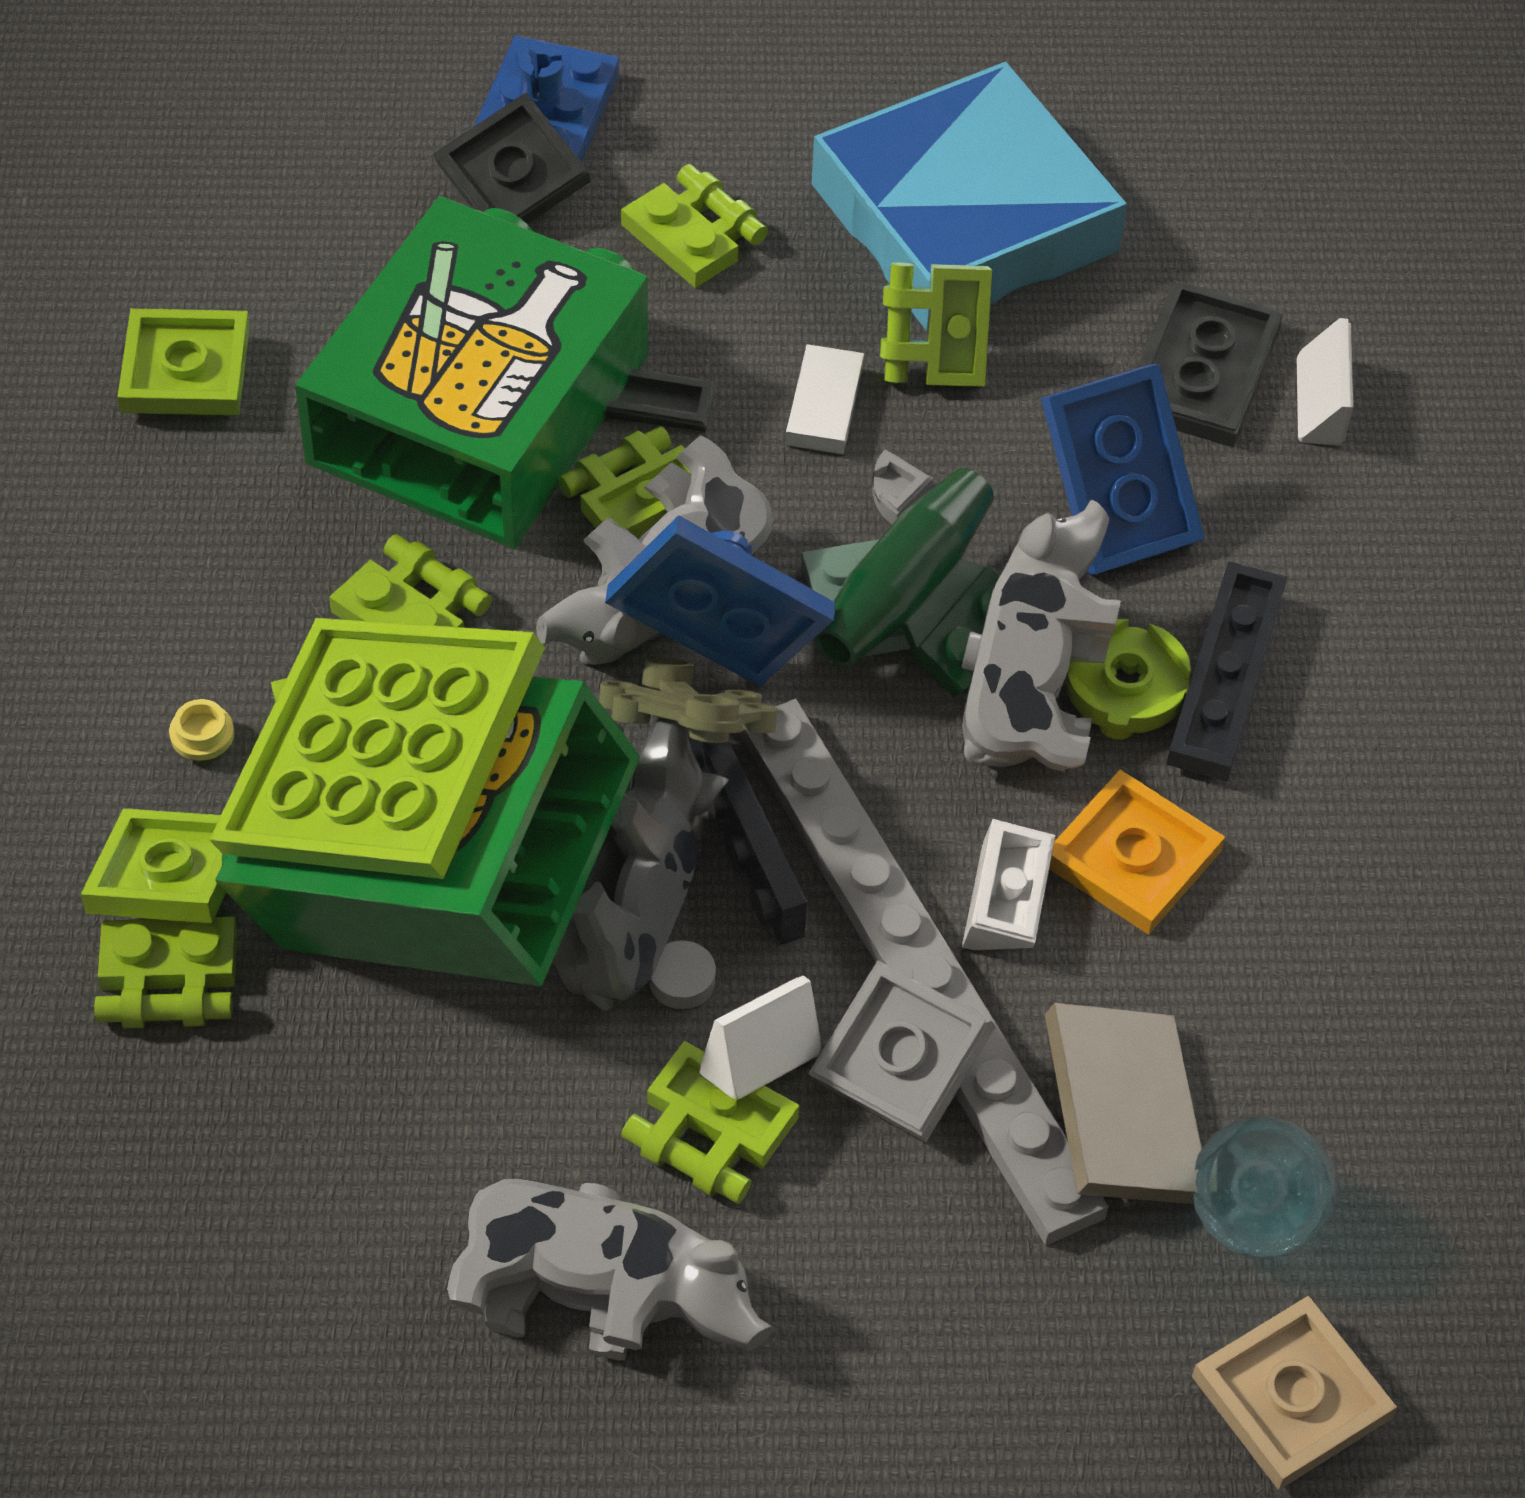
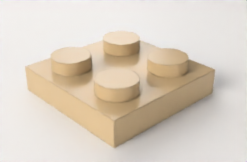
M1309 1296L1197 1363L1192 1374V1378L1278 1490L1391 1420L1397 1409L1394 1402Z

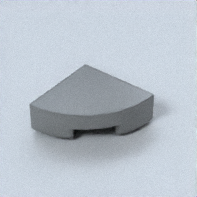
M885 449L875 464L872 486L873 499L880 514L890 524H893L910 505L932 489L933 478Z

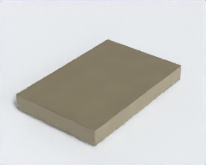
M1054 1003L1044 1015L1077 1193L1080 1195L1200 1205L1211 1194L1174 1015Z

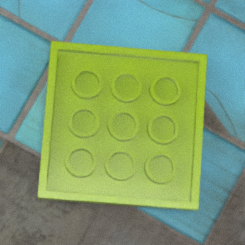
M316 618L209 840L224 855L443 879L543 655L544 645L534 632Z

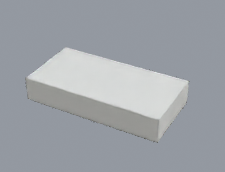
M806 345L786 430L785 445L844 454L863 370L864 353Z

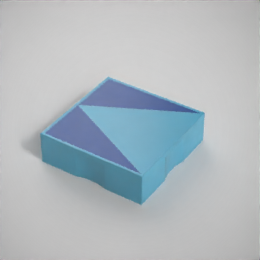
M1007 62L1000 63L814 136L812 186L849 233L865 245L874 255L889 284L891 263L895 262L914 264L913 286L930 288L931 264L990 266L992 269L991 305L1020 287L1054 279L1120 250L1127 203ZM912 309L914 316L927 331L929 309Z

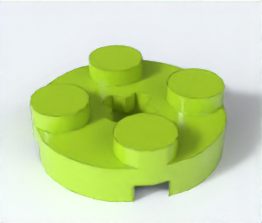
M1117 619L1104 663L1070 661L1064 680L1067 696L1075 709L1084 718H1092V723L1099 725L1104 735L1112 739L1121 740L1129 738L1133 733H1143L1158 729L1173 720L1183 708L1189 689L1190 677L1188 654L1173 635L1163 628L1150 623L1148 631L1139 627H1128L1129 619ZM1122 668L1127 674L1138 672L1141 676L1136 683H1125L1116 678V670Z

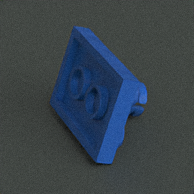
M515 35L475 125L526 92L582 163L619 75V57Z
M1149 364L1041 398L1072 516L1084 511L1090 500H1094L1103 507L1109 517V524L1102 545L1087 573L1098 574L1205 539L1160 364Z
M680 515L608 584L605 603L613 608L626 613L637 621L760 687L834 620L835 610L834 601L753 557L752 546H747L748 540L742 535L732 531L710 533Z

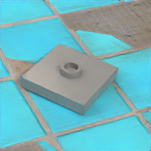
M878 960L808 1074L815 1082L920 1140L927 1142L994 1031L995 1025L985 1016Z

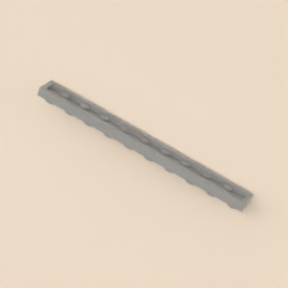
M797 699L775 706L778 708L776 731L774 733H756L743 730L739 732V736L875 963L878 960L985 1016L995 1025L994 1031L955 1096L1043 1243L1047 1246L1105 1220L1109 1206L1103 1196L1080 1195L1077 1193L1066 1136Z

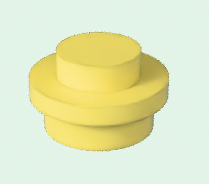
M197 699L187 702L178 709L170 724L169 734L173 748L181 756L191 760L203 761L218 757L230 747L234 738V727L230 715L217 703L210 700Z

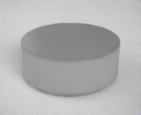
M681 940L666 944L657 967L649 980L653 995L662 1004L674 1009H690L701 1005L711 996L715 987L716 966L714 959L707 949L695 942Z

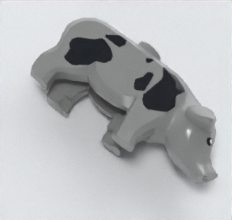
M700 435L676 457L691 473L670 463L644 487L646 491L660 500L667 513L644 533L640 539L636 538L624 527L621 528L609 517L584 539V543L598 556L602 564V575L599 578L598 586L577 591L541 615L537 620L536 626L538 639L543 645L552 641L571 645L582 651L580 661L583 664L597 665L614 662L625 653L663 635L628 616L626 613L606 604L608 584L678 515L710 533L719 531L738 533L748 540L747 546L751 545L752 554L755 553L767 540L772 531L774 518L769 501L759 489L743 480L734 472L727 455L716 444Z
M1090 500L1085 510L1075 516L1055 519L1052 514L1047 513L1037 517L1022 531L1019 542L1014 548L993 590L982 634L970 632L962 669L973 671L965 705L962 729L965 744L964 756L971 764L979 765L984 763L988 766L1007 767L1034 757L1046 767L1065 772V769H1075L1085 764L1090 743L1089 733L1092 718L1076 719L1075 715L1059 710L1055 699L1058 697L1067 675L1070 661L1105 662L1121 600L1102 599L1083 588L1079 583V579L1094 562L1109 524V517L1106 511L1094 500Z
M503 1179L485 1189L479 1190L474 1197L469 1210L468 1246L453 1264L447 1290L452 1304L462 1306L473 1313L484 1315L487 1328L493 1332L514 1337H524L526 1328L525 1316L539 1291L554 1302L566 1307L591 1311L589 1351L597 1356L619 1361L626 1359L627 1348L633 1350L642 1349V1335L649 1323L659 1322L670 1317L683 1318L688 1325L702 1336L746 1350H752L760 1346L774 1330V1327L761 1320L752 1308L745 1269L739 1261L738 1251L729 1242L710 1240L661 1211L620 1201V1195L609 1187L595 1183H584L580 1186L579 1191L535 1181Z

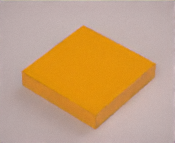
M1119 770L1055 840L1049 870L1149 935L1221 853L1225 836L1124 771Z

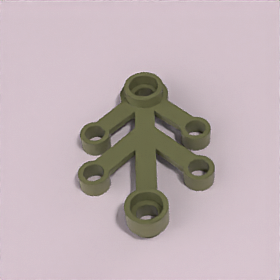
M668 656L645 657L642 684L648 686V688L614 680L601 681L599 702L604 708L612 709L611 718L618 722L648 724L650 723L651 715L678 721V724L690 728V738L710 743L728 742L729 733L741 732L743 730L756 733H774L776 731L778 708L761 704L762 695L746 690H725L724 693L714 695L698 694L692 688L695 663L686 659Z

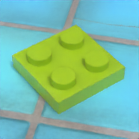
M130 308L117 396L120 413L239 415L250 330L248 311Z
M123 808L81 892L85 913L126 918L213 923L226 894V891L215 881L222 867V853L209 840L221 815Z

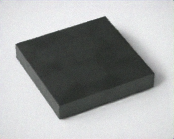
M526 92L433 153L438 166L471 208L481 212L491 208L503 209L515 214L527 224L591 182L589 171Z

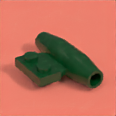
M959 468L910 505L850 572L834 599V620L814 638L818 648L828 659L841 666H853L902 627L911 649L909 654L952 697L968 687L971 683L973 671L962 669V663L970 632L982 634L992 593L1000 577L990 566L983 567L962 558L994 501V492L990 484L980 474L967 468Z

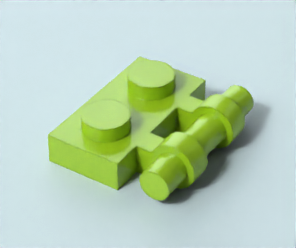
M687 164L681 168L677 175V182L686 188V191L678 195L665 183H662L621 209V225L689 284L697 288L738 262V245L734 241L743 236L752 245H758L765 239L768 228L756 219L757 212L745 201H735L723 191V183L710 172L701 173L693 165ZM709 208L720 219L711 223L700 213Z
M903 262L891 263L890 285L884 286L883 305L888 307L887 337L881 338L880 357L886 359L885 381L894 383L907 382L909 361H925V382L927 385L985 387L992 269L990 266L931 264L930 288L913 286L914 264ZM912 309H929L927 340L910 339Z
M660 426L646 434L637 431L621 439L620 447L600 457L593 453L577 461L575 464L576 469L560 476L558 481L562 492L568 498L585 490L588 491L581 495V511L595 528L609 517L621 528L624 527L636 538H639L667 513L660 500L646 491L644 487L670 463L689 473L691 472L676 459L685 449L682 445L661 455V452L669 449L672 444L667 431ZM631 467L633 468L632 470H630V471H628V472H626V473H624V474H622V475H620V476H618V477H615V475H617V474H619V473H621V472H623V471H625V470H627V469H629V468H631Z
M398 534L392 535L387 540L383 549V553L397 562V565L390 571H387L370 559L329 596L331 612L342 620L464 628L463 621L455 615L463 607L476 616H481L488 610L492 602V597L477 587L476 578L460 568L454 571L435 559L436 554L434 550L420 541L410 543ZM421 580H424L439 590V592L429 599L413 587Z
M215 917L213 923L159 919L102 920L98 963L101 991L122 990L121 995L95 997L94 1013L96 1023L122 1022L123 1029L145 1028L146 1021L183 1020L184 1027L206 1026V1019H232V992L208 993V988L235 987L237 952L235 917ZM183 988L182 994H148V989Z
M684 1041L647 1090V1104L663 1112L655 1125L639 1115L633 1114L626 1122L621 1137L641 1148V1157L660 1167L667 1163L693 1178V1187L710 1197L719 1193L739 1204L748 1193L752 1181L731 1169L732 1165L740 1156L763 1169L798 1120L799 1105L766 1086H762L741 1099L729 1097L699 1073L705 1052ZM687 1127L715 1142L708 1154L679 1139Z

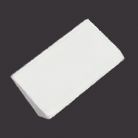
M1339 318L1306 345L1297 356L1298 439L1300 442L1341 446L1342 442L1345 441L1353 410L1351 323H1348V319Z
M992 819L981 849L962 948L992 950L1034 947L1055 835Z
M805 976L797 977L716 1019L710 1033L699 1073L729 1097L741 1099L817 1057L821 1050V1040L811 981Z

